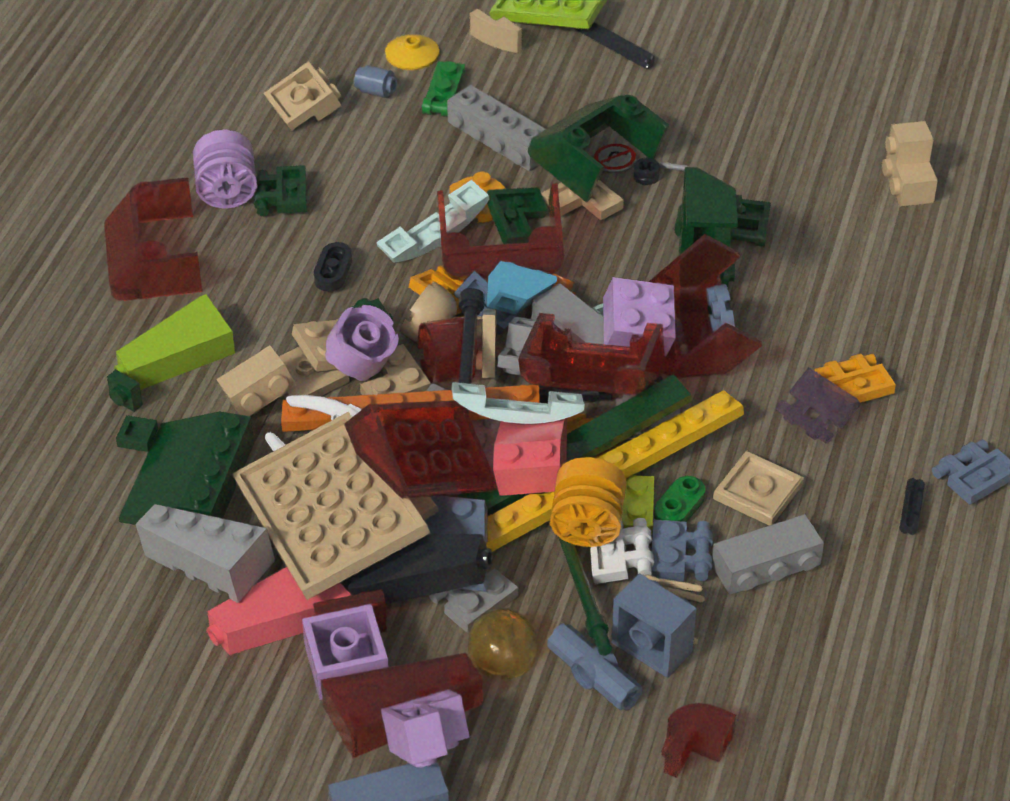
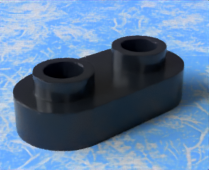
M334 242L322 249L314 269V283L318 289L331 292L343 286L352 264V250L347 244Z

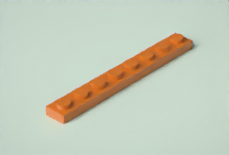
M539 384L485 388L486 398L540 403ZM452 390L327 397L347 405L352 404L367 412L376 407L391 409L395 413L394 423L399 425L457 421V402L452 397ZM283 400L281 415L283 432L315 430L332 421L331 416L307 408L291 407L286 400ZM469 410L468 420L491 419Z

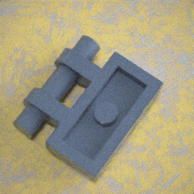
M981 439L976 443L970 442L964 445L961 451L955 455L949 454L940 459L939 464L932 468V473L937 479L945 475L949 476L947 485L971 505L1010 482V459L998 448L987 454L986 451L989 450V445L985 440Z
M653 519L651 552L654 557V565L651 567V576L684 582L685 572H695L696 580H707L708 572L712 568V556L709 554V548L713 545V533L710 531V523L700 521L697 523V530L695 532H687V522ZM686 548L696 549V553L693 556L685 555Z

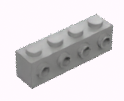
M469 85L447 100L448 123L528 171H532L539 166L529 156L527 150L531 139L546 130L545 128L472 85Z

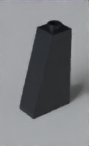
M428 534L354 574L351 577L348 588L356 607L371 604L372 607L482 584L484 583L487 569H490L492 566V551L490 548H487L482 534Z

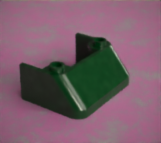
M620 95L587 104L534 136L530 141L527 151L534 161L581 199L588 202L604 168L602 164L585 152L590 144V138L610 127L648 158L654 159L669 124L642 104L636 97Z
M685 167L679 237L680 314H712L711 306H709L706 288L726 284L728 288L729 282L735 281V264L729 262L731 231L732 228H737V213H741L742 195H736V188L698 167Z

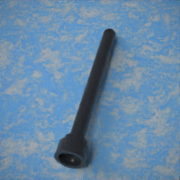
M475 288L462 290L459 298V308L464 314L458 383L471 384L476 322L477 316L484 309L485 294ZM457 402L456 420L459 423H465L469 418V409Z

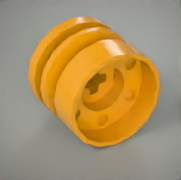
M584 457L575 458L564 463L558 469L549 523L553 532L562 540L578 546L596 547L613 542L619 536L627 483L624 473L617 466L603 459Z

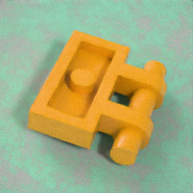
M856 354L851 356L850 360L842 362L834 360L826 362L823 367L814 369L815 378L818 381L824 379L823 388L837 409L895 393V382L882 363L876 365L877 361L874 354L865 356Z

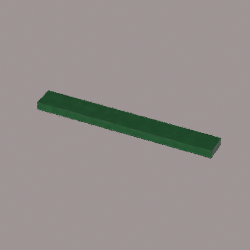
M674 374L568 433L566 462L575 458H593L692 402L691 393ZM493 475L456 497L485 500L488 516L528 494L500 496L495 476Z

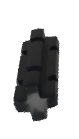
M910 478L907 481L899 527L903 534L909 533L914 535L917 533L925 487L922 479Z

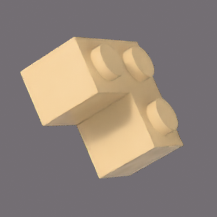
M926 121L891 124L890 137H886L885 141L887 157L882 161V171L884 176H888L890 181L891 194L896 196L900 206L934 203L938 180L930 164L933 137Z

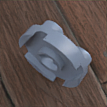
M722 284L706 288L708 304L712 310V315H709L712 334L714 333L716 346L735 345L734 341H736L733 311L730 310L729 303H726V301L730 300L727 285Z

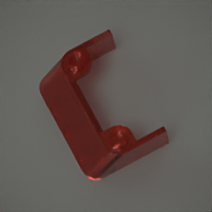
M188 177L150 182L144 181L134 185L105 219L108 276L113 298L120 301L203 292L198 252L167 255L166 247L160 242L152 240L140 242L139 223L193 217Z
M558 183L551 184L548 199L551 226H542L534 229L530 234L529 243L470 246L468 239L463 234L457 232L447 233L443 190L437 191L436 211L439 247L445 274L454 280H466L475 271L482 278H488L500 261L511 262L532 270H541L547 274L559 271L564 262V245Z
M706 234L649 281L652 283L674 285L676 339L665 358L657 357L660 372L667 376L674 374L676 378L726 374L763 346L761 340L728 323H724L715 332L712 331L707 310L709 304L706 288L721 285L720 274L736 262L741 255L740 252Z

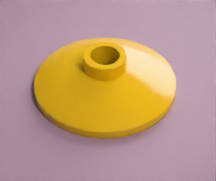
M409 34L390 41L386 46L385 56L387 61L397 68L419 70L429 67L436 62L439 57V47L429 37Z

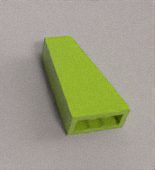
M207 294L117 350L118 365L114 366V370L116 369L139 382L140 390L235 354L233 331Z

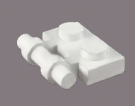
M636 518L633 521L634 527L624 528L623 522H621L619 536L613 542L603 546L590 547L592 576L595 584L629 579L628 568L633 567L638 569V574L652 575L651 567L654 565L653 553L649 550L652 537L651 530L647 527L646 519ZM634 544L636 550L626 552V545Z

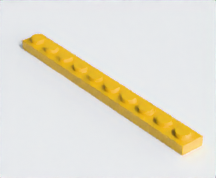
M723 390L608 451L597 459H603L614 464L624 473L627 479L743 416V405ZM554 492L531 493L488 516L487 548H490L493 552L550 521Z

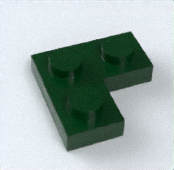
M539 187L488 190L487 194L490 200L487 202V206L503 245L530 243L534 236L527 219L544 218L549 211Z

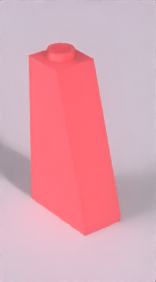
M285 567L255 584L239 603L228 599L207 611L209 620L207 633L216 646L221 645L229 655L302 634L303 618L352 608V596L341 583H338L306 600L288 568Z

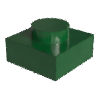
M116 369L107 376L109 396L115 404L124 406L133 412L143 405L139 382Z
M126 415L116 436L117 447L148 452L158 431L157 420Z

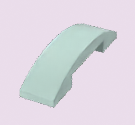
M470 180L448 195L450 201L448 205L407 232L401 227L397 228L376 242L377 246L393 262H402L426 254L444 244L464 229L490 200L489 195L473 180Z
M452 382L451 387L452 397L460 405L479 415L509 423L540 424L554 422L584 411L585 406L582 394L549 391L548 403L486 398L485 385Z

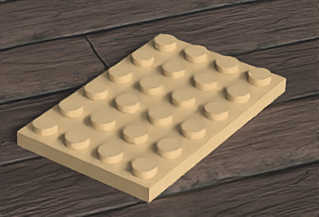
M349 412L232 473L235 482L262 527L267 528L271 542L306 600L430 533L424 519Z

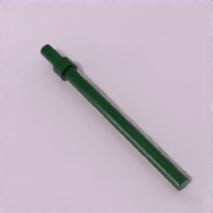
M558 537L587 618L585 626L588 634L594 639L599 654L608 655L612 652V646L607 635L609 627L605 617L599 613L576 546Z

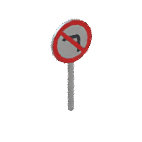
M623 144L604 145L594 153V159L604 166L603 170L607 172L625 171L638 160L634 150ZM658 162L660 168L684 171L685 167H688L687 165Z

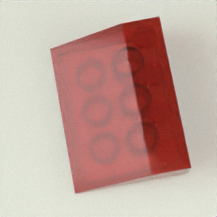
M455 400L368 404L344 423L355 453L401 499L495 491L498 489L494 474L467 410Z

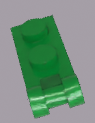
M438 61L427 95L423 99V114L431 115L432 112L448 117L447 100L459 93L465 75V64Z

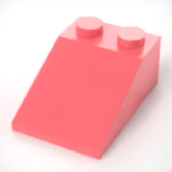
M567 418L540 424L500 422L494 444L493 472L500 496L555 491L558 469L566 463Z

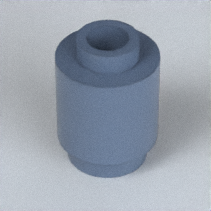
M367 65L357 69L354 85L362 93L388 98L397 88V78L392 70Z

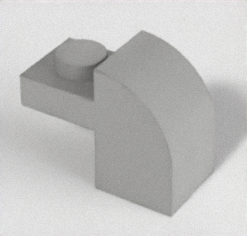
M514 317L509 322L506 348L498 356L497 367L503 368V372L533 377L541 356L546 322Z

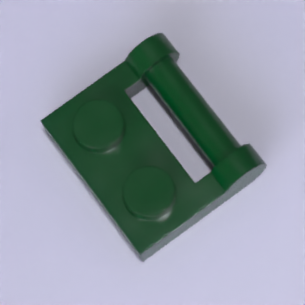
M742 199L741 213H737V227L758 229V231L732 228L731 240L755 242L756 246L765 247L771 202Z

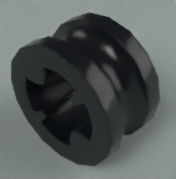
M653 158L638 159L634 163V180L642 185L655 184L659 179L660 165Z

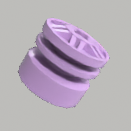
M217 130L204 135L196 142L193 150L196 192L201 200L210 206L222 209L234 208L246 203L254 195L257 188L253 146L248 138L239 132Z

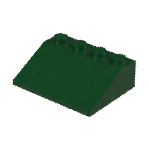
M219 411L161 423L121 511L119 522L135 525L154 504L223 519L237 486L232 473L245 467L254 445L251 416Z

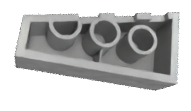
M154 504L135 524L146 557L172 570L181 569L185 572L187 578L193 581L200 579L208 584L209 589L217 593L224 591L229 594L231 600L237 603L242 600L275 561L267 528Z

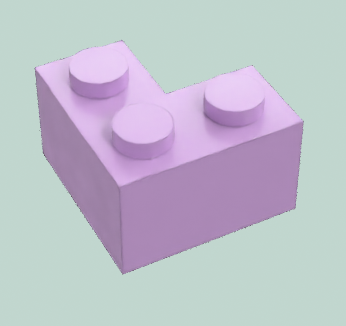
M449 689L381 709L390 752L412 765L415 764V767H425L436 763L437 757L447 755V749L458 746V741L470 738L461 695Z

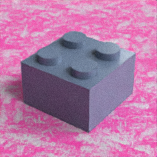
M639 573L614 598L611 643L668 678L693 652L697 608L685 598L678 597L663 588L657 581L650 580Z

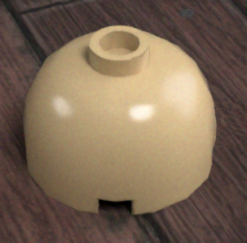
M432 281V285L429 284L412 306L410 310L412 312L410 315L412 320L411 322L406 319L404 320L400 333L419 344L435 343L443 335L449 338L458 325V322L454 320L457 306L452 294L440 284Z

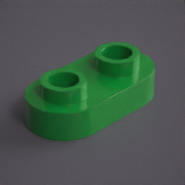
M682 476L676 479L655 504L654 519L687 522L704 502V483L694 476Z

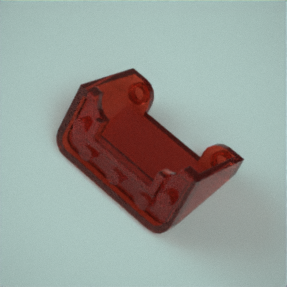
M539 313L518 357L521 376L525 381L533 385L636 395L657 381L665 368L663 324L647 323L641 336L632 334L629 342L630 347L574 342L572 341L571 328H565L563 331L554 323V314Z

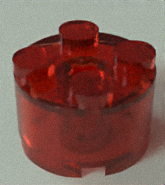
M464 316L432 320L419 325L418 349H423L424 359H420L423 373L430 383L438 384L459 381ZM475 338L474 356H477L478 345ZM473 364V370H472V378L475 377L474 364Z

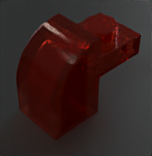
M705 703L688 704L675 710L668 718L666 740L661 751V756L665 757L664 773L677 778L692 752L719 763L734 737L736 715Z

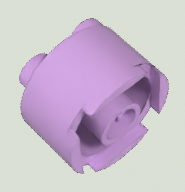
M371 305L346 309L327 337L326 360L350 377H354L359 381L368 380L381 371L398 345V333L395 334L392 327L394 324L392 319L384 311Z

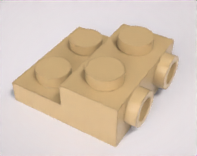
M309 61L263 93L291 131L313 115L320 121L342 106L338 101L342 96L333 83L327 85L326 83L329 82V79L321 68L315 70Z

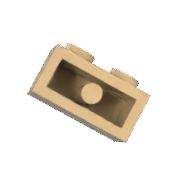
M270 345L216 379L238 414L251 416L259 412L261 408L275 399L284 396L289 390L297 386L287 367Z

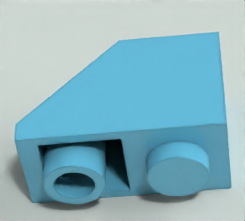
M500 261L488 276L487 307L516 315L532 305V299L551 289L557 282V276L544 273L541 270L521 267L511 262Z

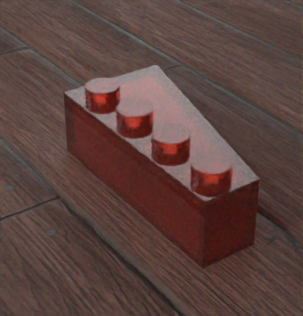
M467 653L321 680L323 707L352 758L388 744L381 713L383 708L448 689L461 695L464 712L483 704L482 677Z

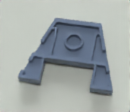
M429 494L439 510L425 520L430 531L429 534H482L485 543L488 542V511L485 500ZM485 575L484 583L459 589L487 592V576Z

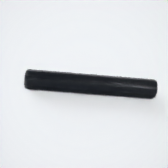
M593 22L589 29L573 28L644 69H649L655 63V56L652 53L596 22Z

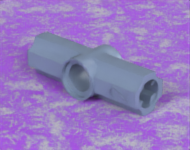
M560 624L547 639V647L571 667L574 678L582 687L588 690L594 687L619 710H629L642 695V686L618 666L617 659L612 652L608 655H600L597 646L592 644L570 624Z

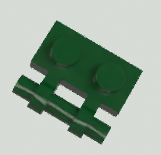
M305 165L276 167V174L268 175L266 170H259L257 172V188L255 190L257 194L254 196V206L259 216H266L271 206H277V213L307 212Z

